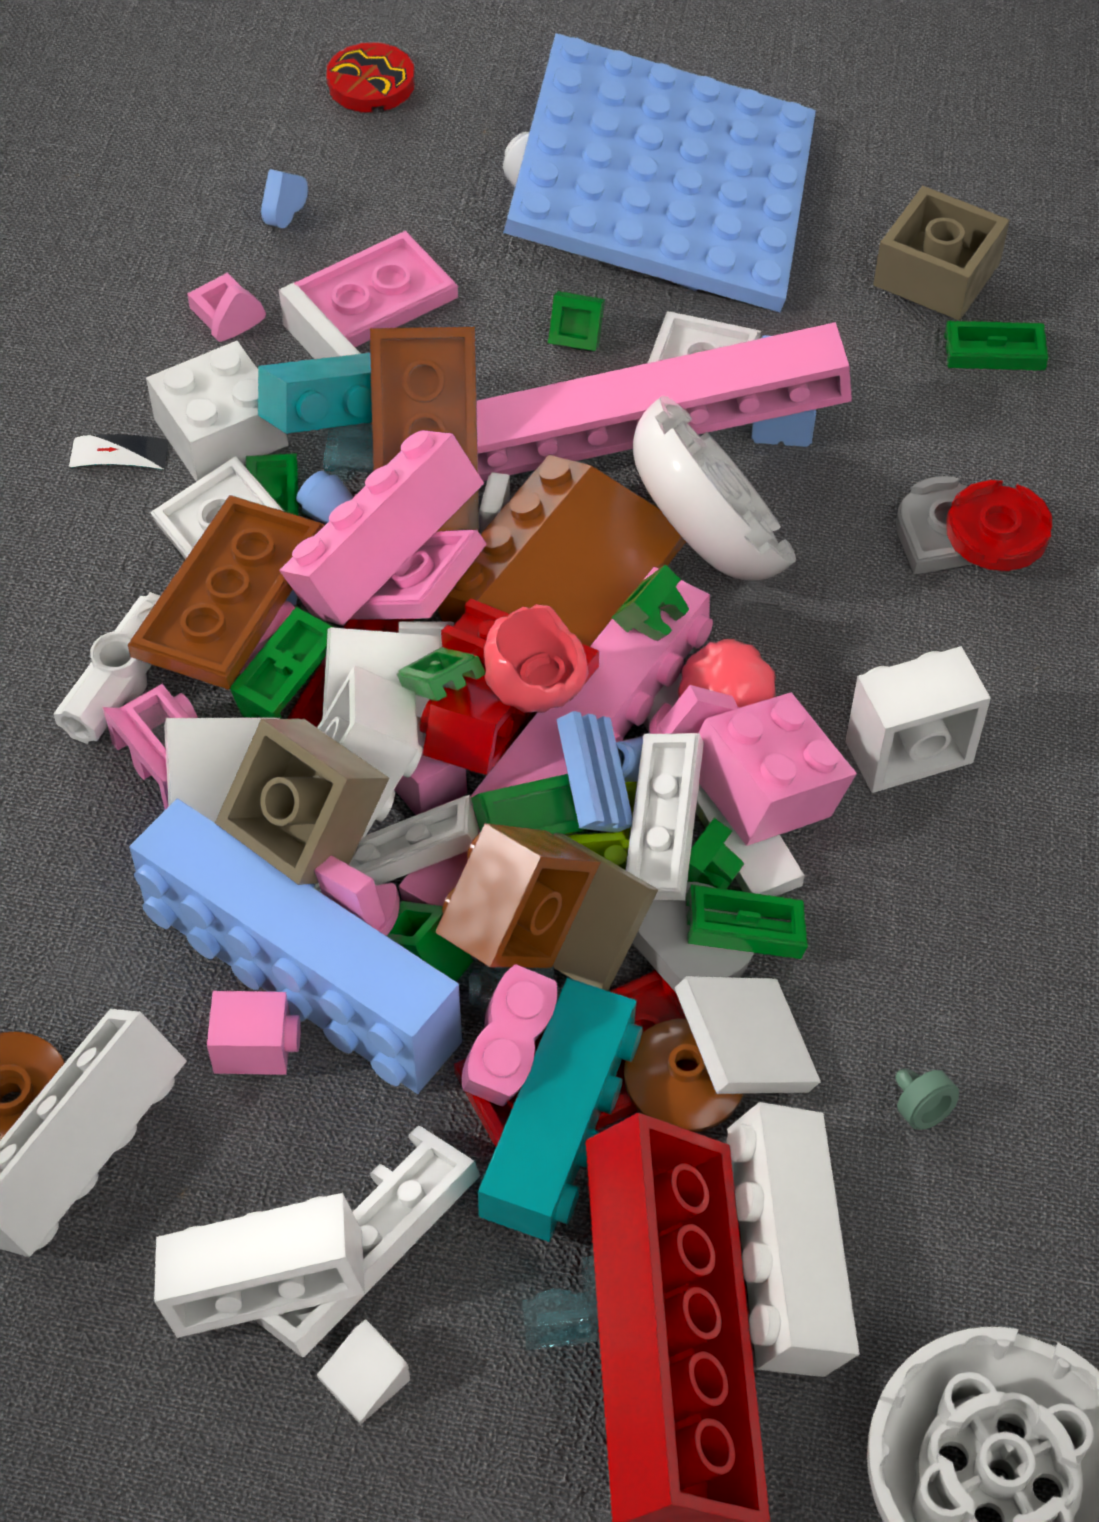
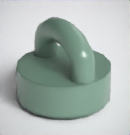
M901 1068L896 1073V1082L904 1091L898 1100L897 1111L913 1129L925 1130L942 1122L955 1108L959 1099V1088L942 1070H933L920 1076L910 1069Z

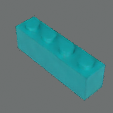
M370 353L258 366V416L286 434L372 422Z
M570 978L566 979L552 1017L535 1053L530 1073L520 1089L478 1190L480 1218L548 1242L552 1239L558 1221L565 1224L570 1222L580 1193V1187L574 1186L573 1183L579 1167L588 1168L586 1140L600 1133L594 1129L601 1112L612 1114L622 1086V1079L615 1077L622 1059L632 1062L639 1046L643 1027L634 1024L636 1000Z

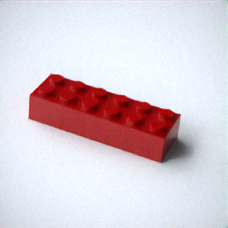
M636 1113L586 1140L612 1522H770L730 1145L653 1117Z

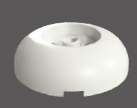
M661 396L648 407L640 418L633 439V454L638 473L659 509L682 538L706 562L730 577L750 581L764 580L787 569L796 561L794 550L786 539L778 543L772 531H777L781 526L763 499L709 433L705 432L699 437L693 428L687 424L692 420L689 413L672 399Z
M1007 1327L965 1329L940 1337L920 1348L896 1370L880 1396L870 1426L867 1449L868 1475L871 1491L883 1522H978L974 1512L982 1507H991L996 1510L1003 1522H1099V1371L1086 1359L1060 1343H1057L1056 1347L1040 1340L1017 1334L1018 1329ZM999 1420L1005 1421L1024 1429V1438L1009 1432L998 1433L997 1422ZM946 1446H956L964 1452L967 1466L960 1471H955L953 1462L941 1456L939 1451ZM996 1467L1004 1470L1010 1480H1005L1003 1475L1000 1477L996 1476L990 1468ZM1039 1478L1053 1480L1059 1486L1061 1498L1052 1497L1047 1503H1043L1033 1492V1482Z

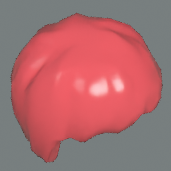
M538 604L531 608L521 607L510 613L508 617L496 619L487 635L484 646L485 680L503 704L516 707L523 713L535 711L545 713L552 708L563 707L581 691L589 673L582 643L575 634L569 631L551 607Z
M723 639L716 643L709 642L697 653H694L682 667V680L678 688V695L680 698L688 686L693 685L733 696L737 706L741 708L776 696L775 671L762 660L760 652L753 645H748L734 639Z

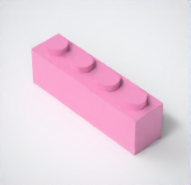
M424 430L416 432L402 443L401 451L387 465L376 469L367 477L365 481L366 486L354 498L342 503L331 512L329 516L330 521L315 536L305 539L295 547L292 552L293 557L279 571L312 616L322 621L344 625L484 482L453 434Z

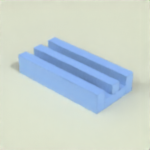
M572 711L556 719L579 828L618 833L631 827L633 817L611 718L603 716L597 719L596 715L593 714L582 716L581 712Z

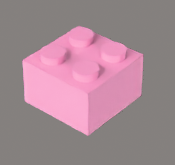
M792 692L708 717L699 731L704 742L699 784L746 846L831 817L857 774Z

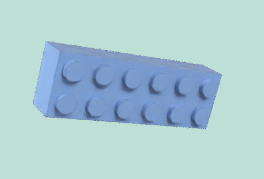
M178 798L129 846L136 870L134 877L140 885L144 900L142 907L153 922L164 929L172 926L186 935L191 946L202 956L208 959H213L216 956L231 966L236 977L247 987L253 990H258L262 987L267 992H286L290 1015H299L301 1022L307 1018L323 1029L327 1039L339 1050L345 1053H351L354 1050L370 1061L373 1070L387 1083L393 1086H398L402 1083L416 1094H419L462 1043L459 984L310 885H298L213 821Z

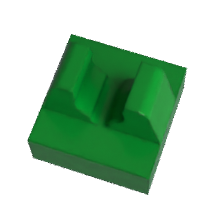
M557 291L553 297L548 343L596 351L599 347L605 299Z
M665 564L644 579L611 618L626 632L634 628L655 641L661 640L672 629L663 622L660 612L665 611L673 620L677 621L689 611L687 603L676 588L681 579Z
M716 818L712 819L691 848L687 882H698L715 888L727 889L744 866V862L724 844L732 830Z

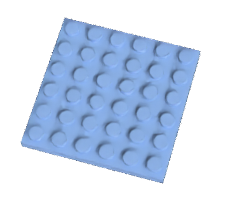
M556 33L503 233L781 312L787 295L816 110L795 102H787L760 94L755 90L743 89L716 81L711 77L699 76L672 68L667 64L652 62L629 55L623 51L608 49L585 42L579 38Z

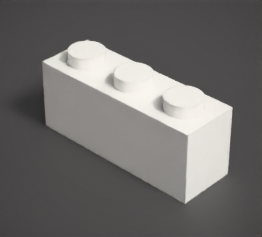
M343 1193L327 1197H314L306 1202L268 1211L251 1212L243 1217L205 1226H192L183 1231L156 1237L154 1302L177 1338L365 1294L362 1230Z

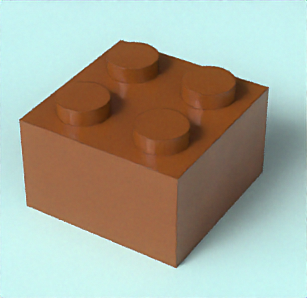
M485 823L482 831L473 839L467 852L468 861L456 887L449 892L442 908L443 916L435 933L489 967H513L516 964L524 968H552L601 862L546 830Z

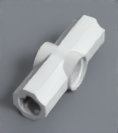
M150 592L148 596H140L116 630L100 636L93 643L90 649L92 662L54 712L56 724L63 728L71 738L88 744L89 741H98L108 727L103 707L120 708L125 702L138 698L145 691L147 686L146 672L152 664L131 658L128 643L160 598L159 595Z

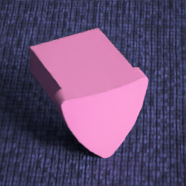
M228 273L187 294L190 309L211 329V334L219 342L249 330L260 323L266 316L261 302L249 291L242 288Z
M689 685L673 707L667 703L661 706L651 719L649 731L650 734L699 733L706 718L738 709L739 707L733 696Z
M332 855L314 870L323 895L385 936L390 933L397 920L400 906V898L395 884L387 883L375 886L374 880Z

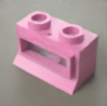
M161 684L120 708L103 707L112 744L117 750L128 745L133 765L140 777L145 780L153 776L159 784L166 810L169 807L164 729L166 718L198 717L192 704L184 694L180 693L173 697L166 687Z

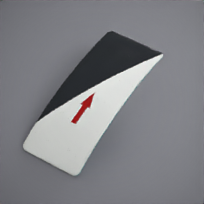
M98 434L76 437L73 443L69 466L114 464L162 470L165 468L169 441L158 437L129 434Z

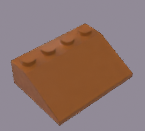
M548 455L480 534L486 542V546L438 607L443 622H454L455 624L465 613V604L470 598L508 614L521 607L531 608L536 604L549 606L556 612L569 631L575 634L582 644L590 647L612 620L611 617L640 585L653 567L660 569L665 564L668 566L686 541L659 508L595 467Z

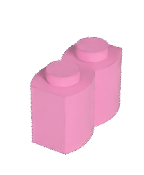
M516 964L504 974L488 1003L485 1013V1028L477 1037L465 1060L462 1071L463 1091L502 1107L514 1097L530 1073L534 1060V1042L544 1030L554 1012L557 1001V983L555 980Z

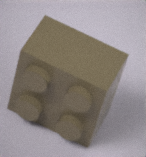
M922 186L880 242L873 285L960 321L1001 262L1010 220Z
M261 719L215 824L298 885L318 883L314 870L331 855L348 865L350 864L388 783L389 777L305 719Z

